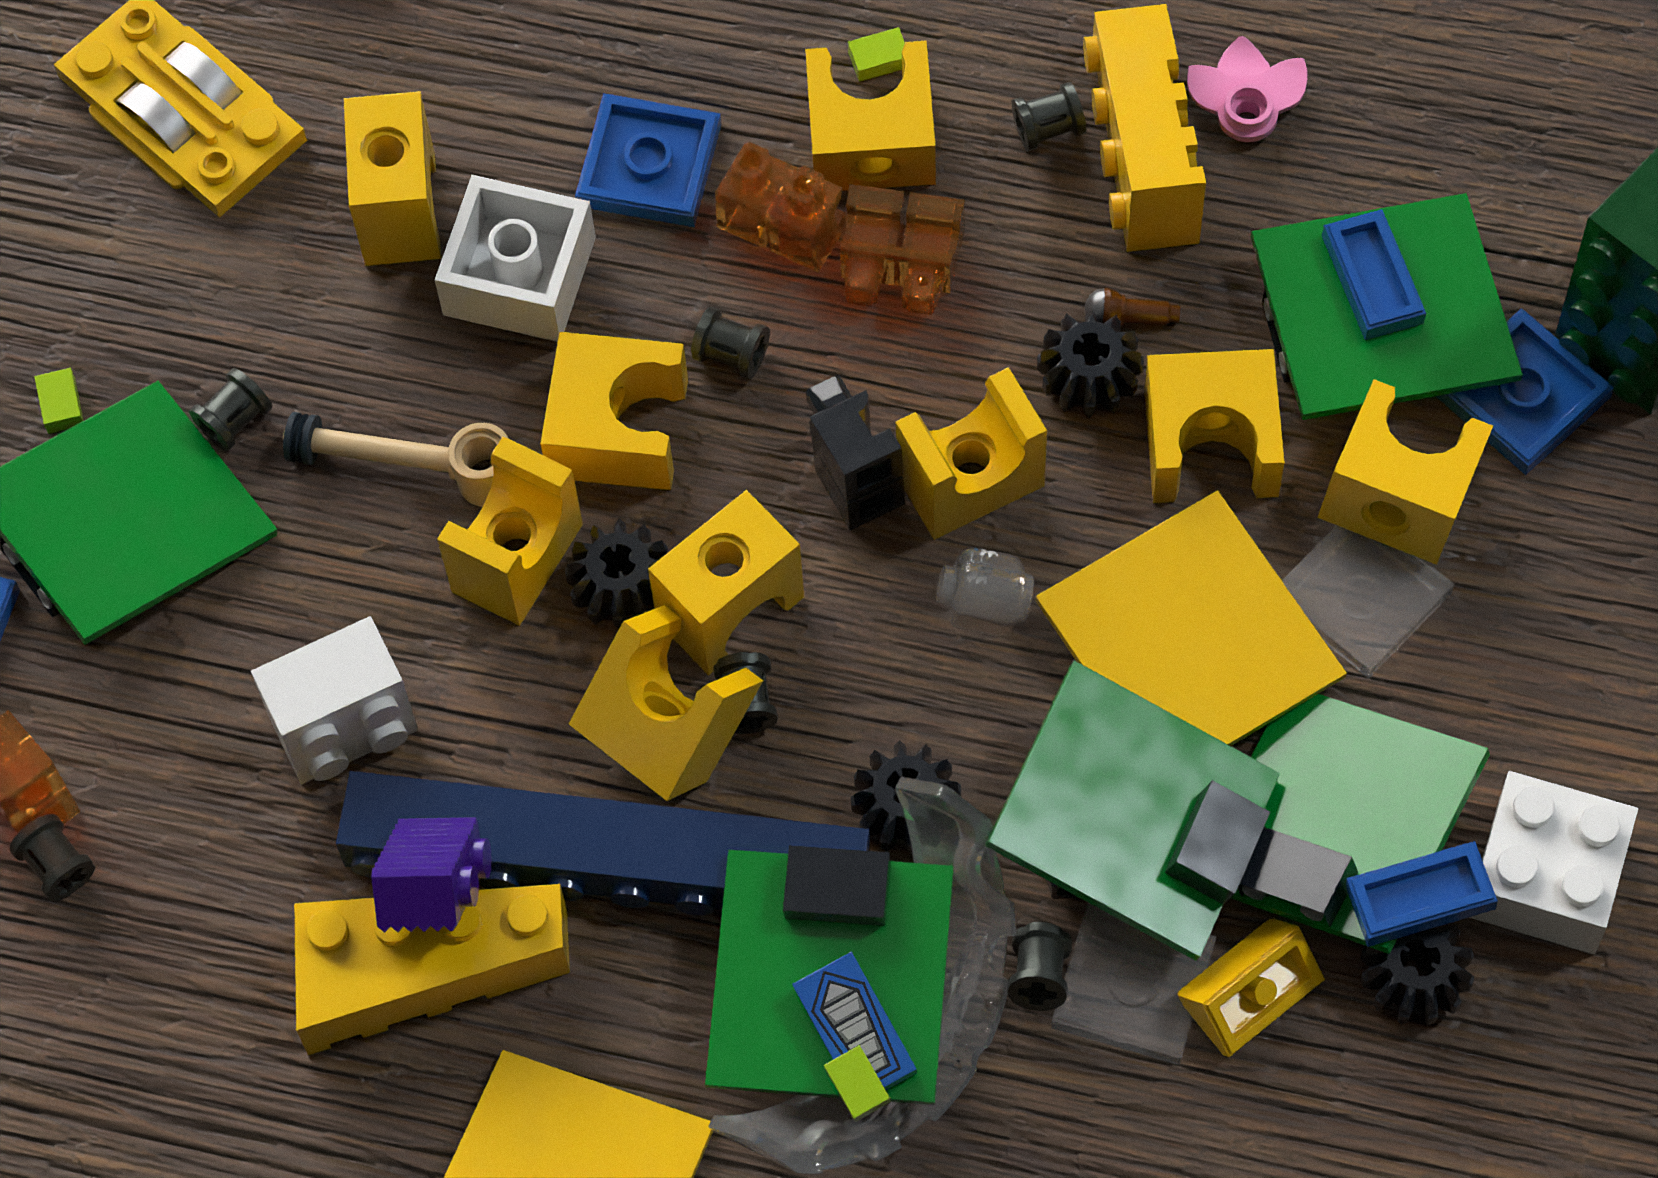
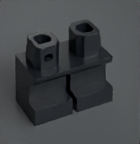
M840 375L810 387L806 391V399L814 415L810 416L809 426L812 436L815 471L849 531L905 505L902 447L890 428L872 436L867 390L852 396Z

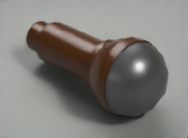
M1110 288L1095 290L1089 295L1085 303V314L1092 308L1098 317L1097 322L1103 324L1116 314L1121 321V325L1124 323L1167 325L1168 323H1179L1180 305L1170 304L1169 301L1130 299Z

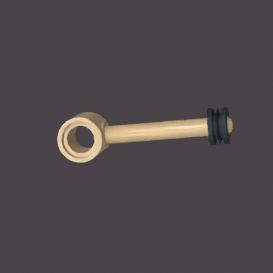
M292 412L283 433V454L286 461L295 462L297 460L298 463L303 461L304 464L309 465L314 464L320 453L449 472V478L456 480L461 495L471 504L483 507L493 480V466L480 471L473 470L472 467L480 461L491 460V454L502 436L506 438L508 436L502 429L493 424L474 423L459 430L452 438L449 447L322 429V421L319 415L308 416V414L302 415L299 412Z

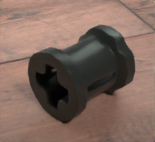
M1071 82L1061 84L1059 92L1030 101H1025L1022 97L1011 101L1015 125L1026 151L1037 149L1038 142L1068 132H1072L1075 136L1086 133V121L1082 105Z
M708 307L704 311L693 336L691 345L692 359L700 362L705 361L707 358L738 368L740 376L751 379L757 373L768 347L770 329L763 324H756L752 328L722 317L720 309Z
M232 368L226 374L228 382L203 406L196 404L189 410L191 419L197 427L218 447L225 451H229L235 445L234 436L258 413L266 415L272 409V403L262 389L246 374L236 368Z
M759 652L733 653L718 659L717 663L713 666L714 677L717 680L743 668H748L763 680L735 734L760 732L771 728L777 723V709L769 703L766 680L767 674L771 671V661L765 654Z
M55 814L43 815L27 824L13 838L9 846L10 852L15 859L26 861L43 882L41 889L50 901H59L70 896L91 878L96 869L87 854H79L62 833L64 824Z
M1032 922L1016 929L1012 938L1013 951L1018 955L1017 972L1008 981L1007 992L1009 998L1014 1004L1033 1011H1048L1060 1007L1065 1003L1068 996L1067 982L1062 978L1063 960L1068 958L1072 951L1071 935L1063 931L1058 925L1047 922Z

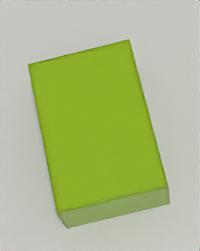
M899 27L848 41V54L859 82L902 70V50L905 42Z
M71 368L34 376L43 423L48 434L70 429L84 421L76 380Z
M860 1045L824 1065L855 1122L891 1102L889 1095Z

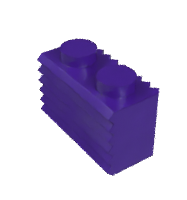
M476 817L398 819V824H395V829H392V835H389V840H387L386 846L381 851L378 862H375V868H372V887L376 921L379 929L385 933L392 927L396 932H399L405 927L412 932L418 926L425 932L431 926L438 932L445 926L449 931H452L458 925L465 907L476 906L479 894L478 879L489 878L492 862L489 839L480 838Z

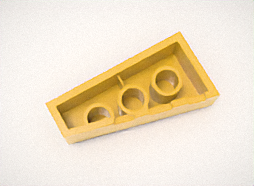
M1161 4L1094 12L1093 36L1083 37V51L1087 73L1097 72L1100 87L1092 88L1094 121L1096 125L1106 124L1108 140L1100 141L1104 177L1114 176L1117 193H1109L1112 229H1123L1127 252L1200 244L1206 179L1203 166L1197 167L1196 152H1198V143L1194 126L1188 127V99L1184 82L1173 83V80H1178L1179 59L1167 5Z
M560 884L479 890L476 906L465 907L458 925L452 931L443 926L437 932L430 926L424 932L417 926L412 932L405 927L396 932L390 927L384 933L377 927L374 898L294 904L296 1031L308 1055L330 1049L331 1043L359 1034L365 1038L389 1030L388 1025L423 1014H427V1017H432L451 1011L452 1005L483 995L487 999L570 973L567 909Z

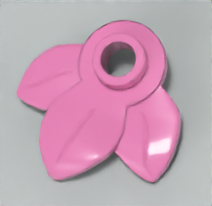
M1240 36L1225 50L1217 68L1205 65L1189 66L1187 87L1192 100L1197 106L1217 116L1219 126L1226 135L1241 142H1255L1264 139L1272 133L1276 127L1279 114L1296 107L1305 94L1308 80L1307 67L1303 58L1287 59L1270 67L1260 51L1246 37ZM1243 112H1249L1257 118L1245 119L1238 115Z

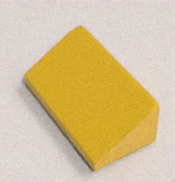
M1269 919L1180 989L1177 995L1184 1008L1224 1056L1230 1057L1325 979L1299 926L1277 919Z

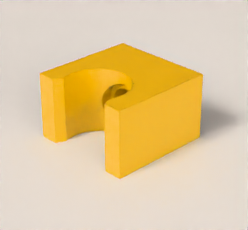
M927 41L905 42L902 50L901 82L896 89L886 96L871 100L854 98L838 88L833 82L832 57L827 48L805 49L815 193L936 184V149Z
M421 91L344 98L348 200L365 266L441 259L440 237L434 213L430 174L436 172L435 152Z
M559 332L540 443L543 456L572 469L574 481L671 490L674 467L669 436L659 431L641 432L630 429L619 421V417L630 405L642 399L662 398L674 402L686 398L688 374L684 344Z
M1274 349L1147 355L1144 396L1153 503L1176 501L1179 492L1183 453L1196 444L1208 441L1227 443L1239 449L1249 460L1253 472L1251 488L1256 498L1279 497L1285 462Z
M1009 367L989 376L985 383L987 392L983 401L970 414L950 426L929 431L920 415L916 412L895 422L896 439L902 447L904 489L934 540L1045 486L1047 429ZM970 462L977 463L985 469L976 474H965L957 468L962 464Z
M1374 379L1335 467L1317 518L1437 565L1493 425L1471 418L1464 424L1455 447L1444 453L1435 454L1413 451L1398 442L1391 434L1387 424V419L1395 400V387Z
M502 436L491 454L490 463L493 466V480L486 501L478 516L468 529L448 521L437 541L452 593L520 626L576 537L583 522L572 469ZM512 539L528 541L525 547L518 551H510L502 547L507 541Z
M747 490L648 568L654 608L665 605L682 618L681 629L673 639L708 676L713 672V666L717 663L718 659L728 655L725 648L731 633L753 609L763 602L774 598L783 609L788 611L804 598L800 544ZM725 563L740 567L737 573L726 577L717 576L711 572L716 566Z
M663 605L623 621L573 714L569 725L664 800L668 801L708 781L763 680L748 668H743L706 684L697 691L694 701L685 697L674 685L667 663L670 643L681 629L682 618Z

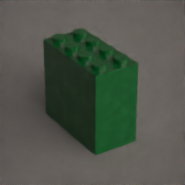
M1658 147L1588 217L1555 332V337L1559 340V344L1607 380L1609 385L1614 388L1613 392L1619 398L1631 404L1637 403L1649 414H1652L1658 407Z

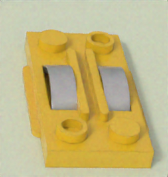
M129 0L54 64L58 77L90 104V115L97 123L174 189L185 187L219 218L307 141L304 128L274 103L269 93L193 28L182 25L154 0Z

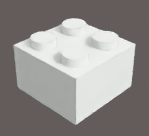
M471 175L435 277L443 315L558 342L559 332L565 331L596 239L590 201Z
M371 616L251 670L270 721L301 785L312 779L322 781L333 778L342 773L348 767L349 762L370 752L385 753L403 744L409 734L418 731L403 680Z
M1508 771L1482 858L1498 900L1496 910L1469 918L1595 955L1607 928L1638 808Z

